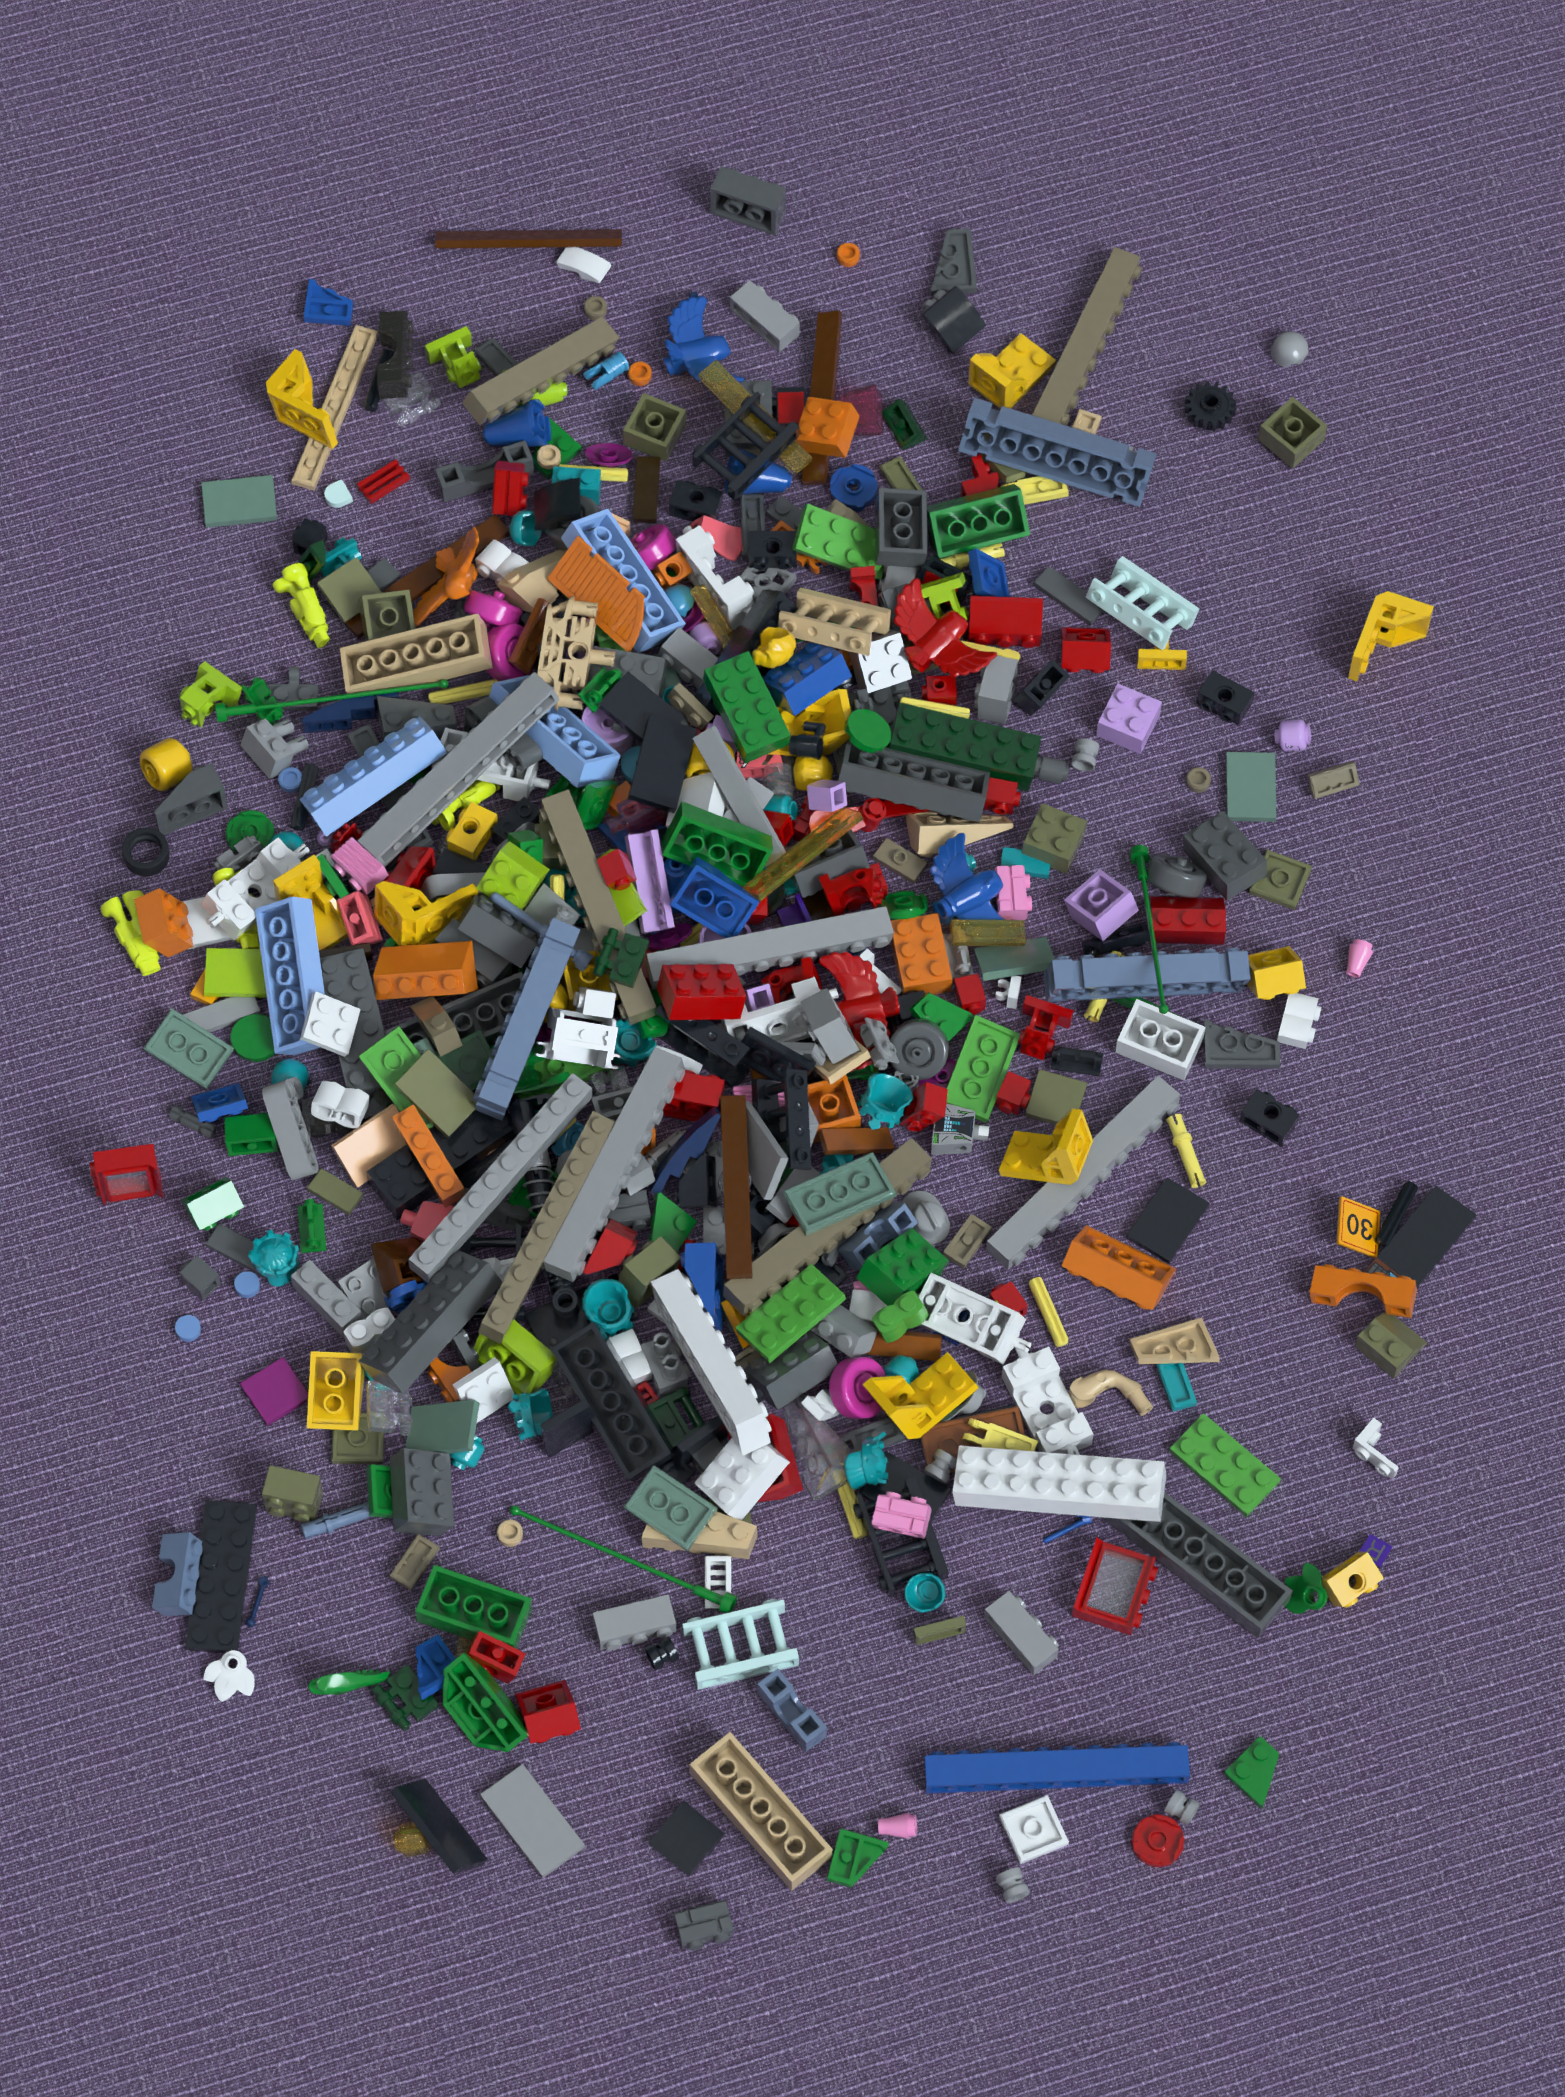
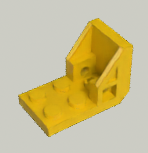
M1020 333L996 357L991 353H976L970 359L968 384L1000 409L1002 406L1011 409L1056 365V359Z
M294 349L266 381L267 393L277 420L333 449L338 444V440L335 435V429L330 421V415L322 408L317 409L313 407V381L302 352Z
M1389 591L1377 595L1354 651L1348 679L1358 681L1360 673L1365 674L1370 654H1373L1376 643L1392 648L1425 638L1429 630L1434 606ZM1383 627L1388 629L1389 631L1383 633L1380 631V629Z
M846 689L830 691L795 716L777 707L791 736H798L799 734L814 735L815 732L804 731L803 725L805 721L824 723L826 725L823 737L822 755L824 756L830 755L844 744L847 739H850L848 732L846 734L844 730L845 721L851 714ZM789 745L769 753L770 755L796 756L789 753Z
M312 855L273 880L276 902L289 897L312 899L319 950L331 949L348 938L341 916L342 911L339 910L335 898L323 884L320 861L315 855Z
M382 881L375 885L374 917L398 946L431 944L435 942V938L453 918L459 921L460 916L473 896H478L479 890L472 883L431 903L421 890Z
M1081 1109L1070 1110L1056 1124L1052 1135L1014 1131L999 1168L1000 1175L1066 1185L1076 1182L1093 1143L1083 1111Z
M948 1352L910 1384L901 1375L873 1377L863 1383V1386L908 1440L923 1436L979 1388Z

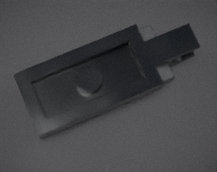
M1139 923L1115 930L1104 941L1099 938L1082 942L1083 954L1093 955L1094 958H1098L1100 954L1106 952L1120 951L1128 946H1141L1145 942L1150 941L1149 929L1145 923Z

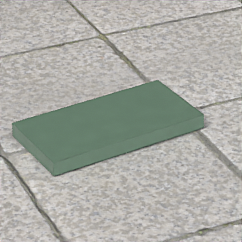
M872 1152L784 1190L783 1197L804 1234L807 1236L896 1197V1191Z

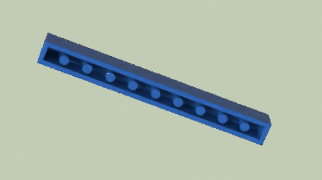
M1179 1742L1167 1743L1165 1746L1145 1743L1139 1745V1747L1119 1744L1113 1746V1748L1093 1745L1087 1747V1749L1077 1750L1076 1747L1067 1746L1062 1747L1061 1750L1050 1751V1748L1041 1747L1024 1752L1023 1749L1015 1748L998 1753L997 1750L989 1749L976 1754L963 1750L951 1755H945L944 1752L938 1751L925 1755L924 1759L926 1794L1188 1783L1190 1777L1188 1745H1181Z

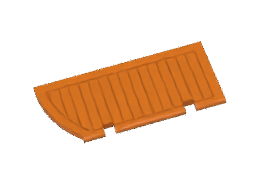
M577 536L547 579L568 599L571 596H575L577 601L598 602L597 617L594 618L595 623L625 651L630 652L642 628L645 596L635 587L630 592L627 589L630 582L598 553L591 557L589 554L593 548L580 536Z

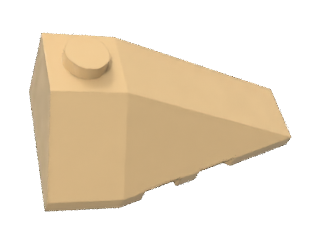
M559 549L507 573L504 579L497 584L500 591L505 594V600L530 613L538 598L545 599L552 604L559 594L557 592L558 589L547 578L566 551Z
M936 811L905 815L910 845L922 857H932L933 854H938V848L944 845L949 838H954L958 833L965 834V845L1013 828L1012 821L1006 816L982 814L980 822L966 821L961 817L952 815L950 817H943L937 815Z

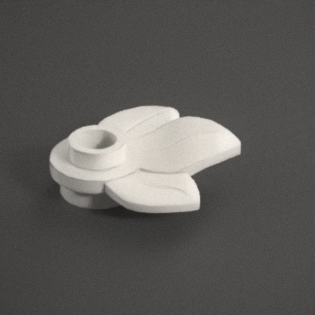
M235 1650L226 1652L221 1660L211 1662L204 1672V1680L215 1682V1693L221 1702L229 1699L237 1690L251 1696L255 1684L253 1673L246 1668L247 1660L245 1656ZM235 1658L238 1661V1665L232 1669L229 1667V1661Z

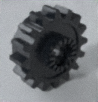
M1206 381L1205 387L1198 383L1196 390H1189V396L1185 398L1184 412L1188 413L1187 420L1193 421L1194 427L1198 426L1202 428V431L1212 430V432H1215V429H1224L1226 423L1231 424L1232 417H1235L1237 401L1233 399V392L1226 393V385L1219 388L1218 382L1214 386H1210L1209 381Z

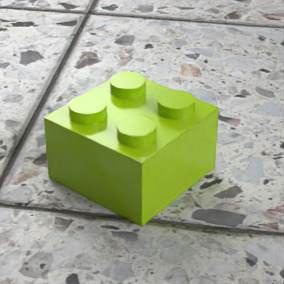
M509 841L498 852L476 888L489 898L492 893L497 892L523 910L550 869Z

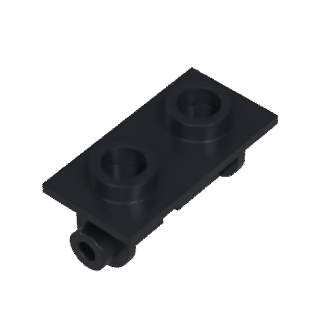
M1054 1046L1051 1069L1100 1076L1103 1053Z

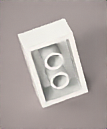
M1136 999L1117 1040L1115 1053L1185 1080L1204 1039L1205 1027L1170 1012L1161 1014L1158 1007Z
M731 1438L696 1480L695 1484L728 1515L742 1520L790 1462L770 1443L742 1455L733 1438Z

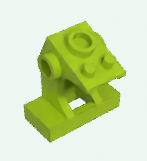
M467 326L425 345L426 359L431 365L441 360L447 369L446 375L451 384L455 382L459 388H462L481 379L479 374L481 365L478 359L474 356L473 351L467 354L465 348L472 346L471 332Z
M963 572L921 585L923 598L929 597L936 618L939 619L944 615L939 604L950 601L952 609L962 615L966 621L969 620L967 608L960 606L955 589L963 587L966 582Z
M204 661L198 667L195 682L190 686L184 687L180 693L181 717L185 720L186 718L191 720L190 723L193 726L197 724L199 727H203L205 716H209L215 708L214 703L218 700L225 702L229 707L238 705L242 687Z

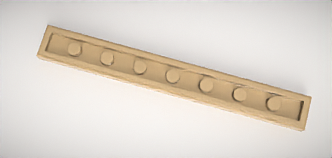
M355 325L321 407L330 415V421L335 429L336 437L378 337V331ZM309 437L293 475L292 485L315 491L331 448Z

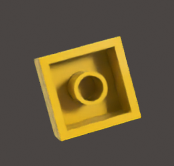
M1290 946L1248 955L1251 980L1247 983V986L1258 999L1268 1000L1282 993L1295 994L1300 989L1306 988L1302 960Z

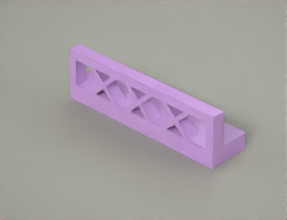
M658 829L625 836L628 858L637 878L632 883L647 909V912L638 917L641 934L664 931L675 927Z

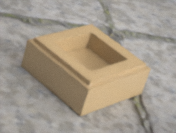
M1079 409L1072 428L1096 435L1102 416Z

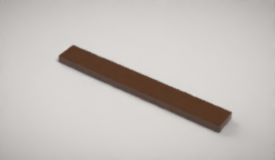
M622 229L436 231L435 233L436 249L622 246Z
M840 310L819 312L817 315L810 397L835 400L843 315ZM804 452L802 483L804 485L827 484L829 455Z
M496 514L476 527L479 544L475 550L473 560L479 556L493 539L500 542L510 535L509 529ZM466 534L448 546L453 548L456 558L463 547ZM437 555L388 587L382 593L409 590L411 602L422 596L445 575V572L436 567ZM360 614L345 623L346 627L357 639L364 636Z
M746 1095L720 1096L727 1279H752Z

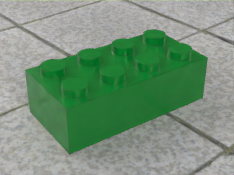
M1015 484L927 506V528L932 553L938 558L1030 535L1022 491Z
M749 651L704 669L703 681L744 764L789 745L791 734Z
M681 801L661 841L662 856L688 866L691 865L697 856L720 870L738 885L753 890L773 851L771 835Z
M434 1565L415 1610L416 1620L422 1624L472 1640L478 1631H481L517 1649L532 1611V1599Z

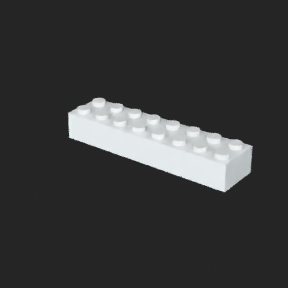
M679 1269L651 1281L658 1313L741 1454H748L771 1443L768 1432L772 1430L766 1418L768 1416L767 1410L763 1402L758 1403L755 1399L757 1394L753 1385L746 1384V1375L742 1367H736L734 1363L736 1360L732 1350L724 1347L725 1341L720 1330H714V1322L710 1313H704L702 1310L704 1306L698 1294L693 1295V1287L689 1278H683Z
M959 1446L952 1493L955 1506L1161 1522L1166 1469L1164 1461Z

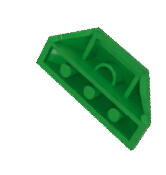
M464 1652L444 1668L443 1706L475 1747L509 1752L529 1736L520 1712L491 1674L478 1662Z

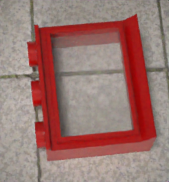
M154 1144L93 1152L94 1161L89 1162L96 1196H101L103 1205H106V1201L116 1202L151 1197L154 1194L164 1199L161 1173L157 1164V1157L155 1156Z
M1096 1537L1073 1606L1072 1617L1132 1635L1134 1627L1139 1629L1143 1614L1139 1613L1141 1604L1147 1605L1151 1590L1147 1589L1149 1581L1154 1582L1158 1567L1154 1566L1156 1557H1150L1112 1545Z

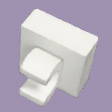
M1011 976L1010 983L1004 979L998 980V987L1005 988L1006 991H996L995 998L1000 1001L1007 999V1008L1016 1009L1021 987V976Z

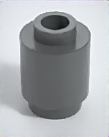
M1044 756V758L1037 757L1034 776L1039 777V780L1061 785L1062 780L1067 781L1070 767L1065 766L1066 761L1047 756Z

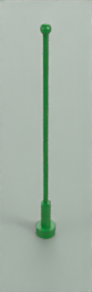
M441 679L435 683L257 706L253 703L226 707L225 702L215 703L217 721L220 723L228 722L227 717L252 714L256 713V710L434 687L445 689L449 683L446 679Z
M1136 845L1129 851L1130 861L1136 865L1138 880L1142 883L1160 999L1159 1012L1166 1014L1169 1011V1007L1165 1004L1146 883L1148 880L1146 864L1150 860V855L1146 846Z
M513 1505L510 1508V1513L514 1516L520 1515L690 1589L693 1591V1594L720 1605L719 1611L725 1614L732 1612L735 1607L737 1596L732 1593L726 1592L723 1596L698 1584L696 1586L526 1513L520 1510L517 1505Z

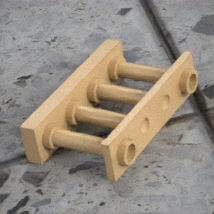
M800 588L797 591L796 607L798 610L795 613L782 610L779 612L778 628L786 629L795 638L866 656L870 655L872 633L876 632L886 635L889 632L891 609L805 588Z

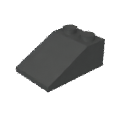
M213 764L201 765L195 768L154 811L158 831L164 836L228 809L224 786Z

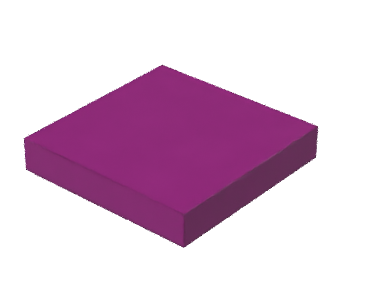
M284 1357L240 1383L241 1388L267 1426L308 1402V1392Z

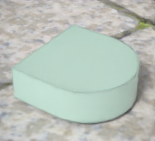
M342 479L330 484L325 489V500L331 507L339 508L353 502V498Z

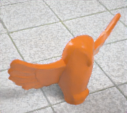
M475 526L467 532L463 547L457 558L451 547L436 552V567L445 572V575L436 585H433L429 591L422 595V599L413 610L415 627H419L448 598L457 600L470 595L469 591L478 575L476 567L471 563L479 544L478 531Z

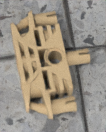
M571 596L568 601L562 602L557 606L552 607L551 603L548 604L537 675L550 686H554V691L560 699L554 705L556 711L559 710V707L583 710L584 702L578 694L562 693L561 691L568 692L569 688H571L572 692L577 693L578 689L582 690L588 682L590 664L614 667L615 651L593 649L596 628L594 618L597 617L598 602L577 601L575 596ZM565 612L563 618L553 617V614ZM573 615L587 616L593 618H590V622H587L586 617H582L581 621H579L578 617ZM571 625L570 637H567L568 628ZM566 648H568L569 659H564ZM582 651L585 653V656L581 659L573 657L575 652ZM562 670H565L564 679L561 682Z

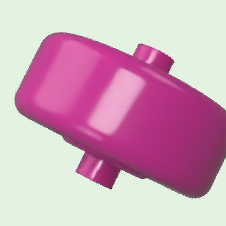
M663 524L653 525L642 532H638L630 540L650 571L665 561L676 548V538L668 527Z
M471 590L463 607L464 612L473 615L478 613L489 630L492 629L493 625L519 624L523 614V610L520 607L503 600L505 594L496 590L493 596Z
M519 624L495 626L487 633L493 667L487 669V672L494 679L504 681L530 675L533 671L536 660L529 674L521 672L508 661L524 629L523 626Z
M853 1357L844 1359L835 1367L830 1378L829 1391L832 1403L840 1414L851 1419H863L873 1417L882 1410L863 1386V1383L869 1378L886 1377L885 1371L878 1362L868 1357Z

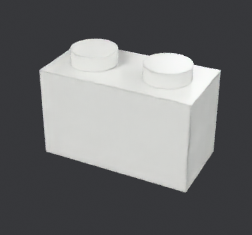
M579 986V992L575 991L573 1006H576V1011L581 1014L612 1018L616 994L606 990Z

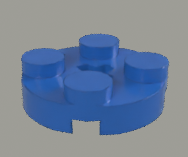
M851 464V467L844 469L843 467L839 468L831 477V499L833 501L835 499L856 512L863 511L876 498L877 481L875 480V475L870 469L859 464ZM858 484V490L851 491L848 485Z
M424 1279V1283L417 1284L416 1280L394 1288L390 1291L391 1297L385 1296L384 1298L387 1308L390 1311H397L399 1315L428 1283Z

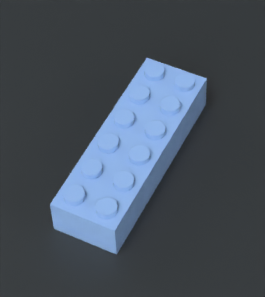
M609 509L571 522L561 537L567 548L571 546L577 536H580L593 548L589 554L591 557L598 553L630 582L627 587L630 592L635 587L645 596L642 628L634 645L638 653L665 643L678 627L683 628L686 623Z
M530 675L493 683L489 698L499 706L504 698L515 691L521 682ZM553 706L526 732L540 747L543 759L577 788L614 778L621 755L568 708L559 707V710L556 711Z
M420 716L412 718L398 732L388 734L382 743L368 748L363 756L357 760L349 761L343 770L326 777L324 783L318 787L307 790L299 800L322 832L328 836L444 756L447 751L434 731Z
M289 897L256 908L255 914L275 1054L298 1055L320 1048L301 1040L300 1036L312 994L319 992L325 995L312 899Z

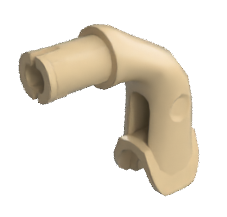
M1102 1370L1084 1378L1080 1377L1072 1382L1068 1392L1076 1408H1084L1093 1403L1096 1399L1095 1397L1103 1391L1117 1388L1126 1399L1129 1398L1141 1416L1153 1409V1405L1141 1390V1384L1113 1370Z

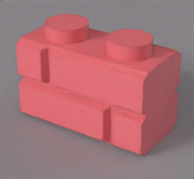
M356 891L336 900L339 910L342 911L341 916L351 945L370 943V946L383 940L368 895Z

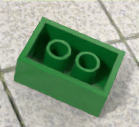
M911 1228L869 1256L856 1278L889 1306L893 1305L904 1293L915 1291L916 1294L920 1293L930 1273L940 1276L949 1260Z

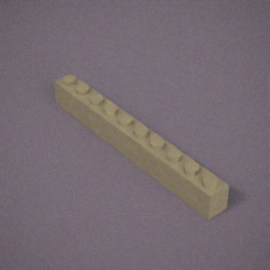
M1114 247L1032 414L1033 416L1067 426L1070 419L1069 412L1071 409L1076 408L1079 401V396L1077 395L1080 390L1084 391L1088 382L1087 375L1089 371L1093 372L1096 367V356L1098 353L1102 354L1106 346L1105 338L1107 334L1111 335L1116 323L1114 319L1116 316H1121L1124 309L1123 301L1125 297L1129 298L1132 293V282L1140 277L1142 267L1139 266L1140 256Z
M568 789L541 799L542 808L539 809V813L543 823L548 822L551 830L547 831L552 845L557 844L559 852H556L558 861L561 866L565 865L568 873L565 874L569 888H575L577 895L573 897L578 910L583 908L585 917H582L586 930H591L594 938L591 939L595 953L601 952L603 946L601 942L603 937L607 936L609 928L618 930L616 937L618 941H623L627 932L610 890L605 883L596 860L597 858ZM612 949L609 960L615 962L619 951ZM641 968L633 988L615 982L608 983L611 992L615 993L621 1004L617 1005L621 1018H627L629 1025L657 1015L655 1014L656 1004ZM604 970L603 973L604 975L609 974L610 976L611 971Z
M595 1111L592 1112L481 1322L478 1333L500 1344L502 1343L539 1273L551 1245L603 1148L615 1121Z
M911 1138L879 1164L896 1191L897 1196L898 1194L903 1195L908 1192L912 1187V1183L916 1180H923L931 1171L932 1158ZM894 1198L807 1236L802 1228L798 1226L752 1262V1279H730L725 1283L723 1296L742 1316L748 1312L753 1313L762 1305V1301L767 1297L771 1298L782 1288L781 1286L800 1274V1271L810 1264L815 1265L823 1253L833 1251L842 1238L845 1237L847 1239L852 1236L857 1229L856 1227L871 1221L879 1209L889 1207Z

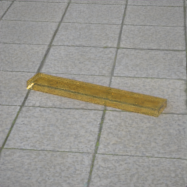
M717 360L698 374V378L734 414L741 408L740 405L747 396H751ZM759 405L761 409H763L767 414H769L761 405ZM751 413L743 421L746 426L765 442L769 441L771 443L776 438V433L754 414ZM796 441L778 457L794 476L812 462V457Z
M848 807L841 808L742 888L757 900L762 901L863 820L861 812Z

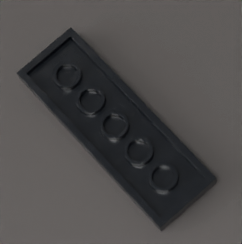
M205 1500L200 1537L203 1550L198 1568L199 1578L195 1590L196 1601L193 1605L192 1615L189 1616L185 1645L188 1651L225 1654L228 1651L239 1650L257 1504Z

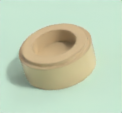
M550 444L540 447L537 452L538 464L544 469H553V466H558L561 462L560 450Z
M511 1519L500 1523L497 1528L499 1542L507 1547L518 1545L523 1538V1529L520 1523Z

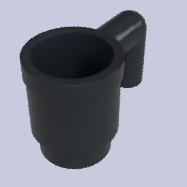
M805 721L803 725L804 731L815 733L814 735H792L789 742V753L797 757L819 760L823 753V737L826 725L824 723Z

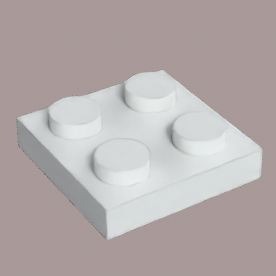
M314 992L310 999L300 1039L345 1057L349 1054L360 1009L319 992Z
M495 1357L453 1384L460 1401L476 1400L480 1403L477 1423L513 1400L514 1392L500 1362Z

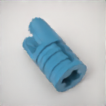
M618 351L603 362L585 371L583 376L588 380L601 373L602 376L591 385L594 390H597L613 380V378L621 375L624 371H627L629 364L623 354Z

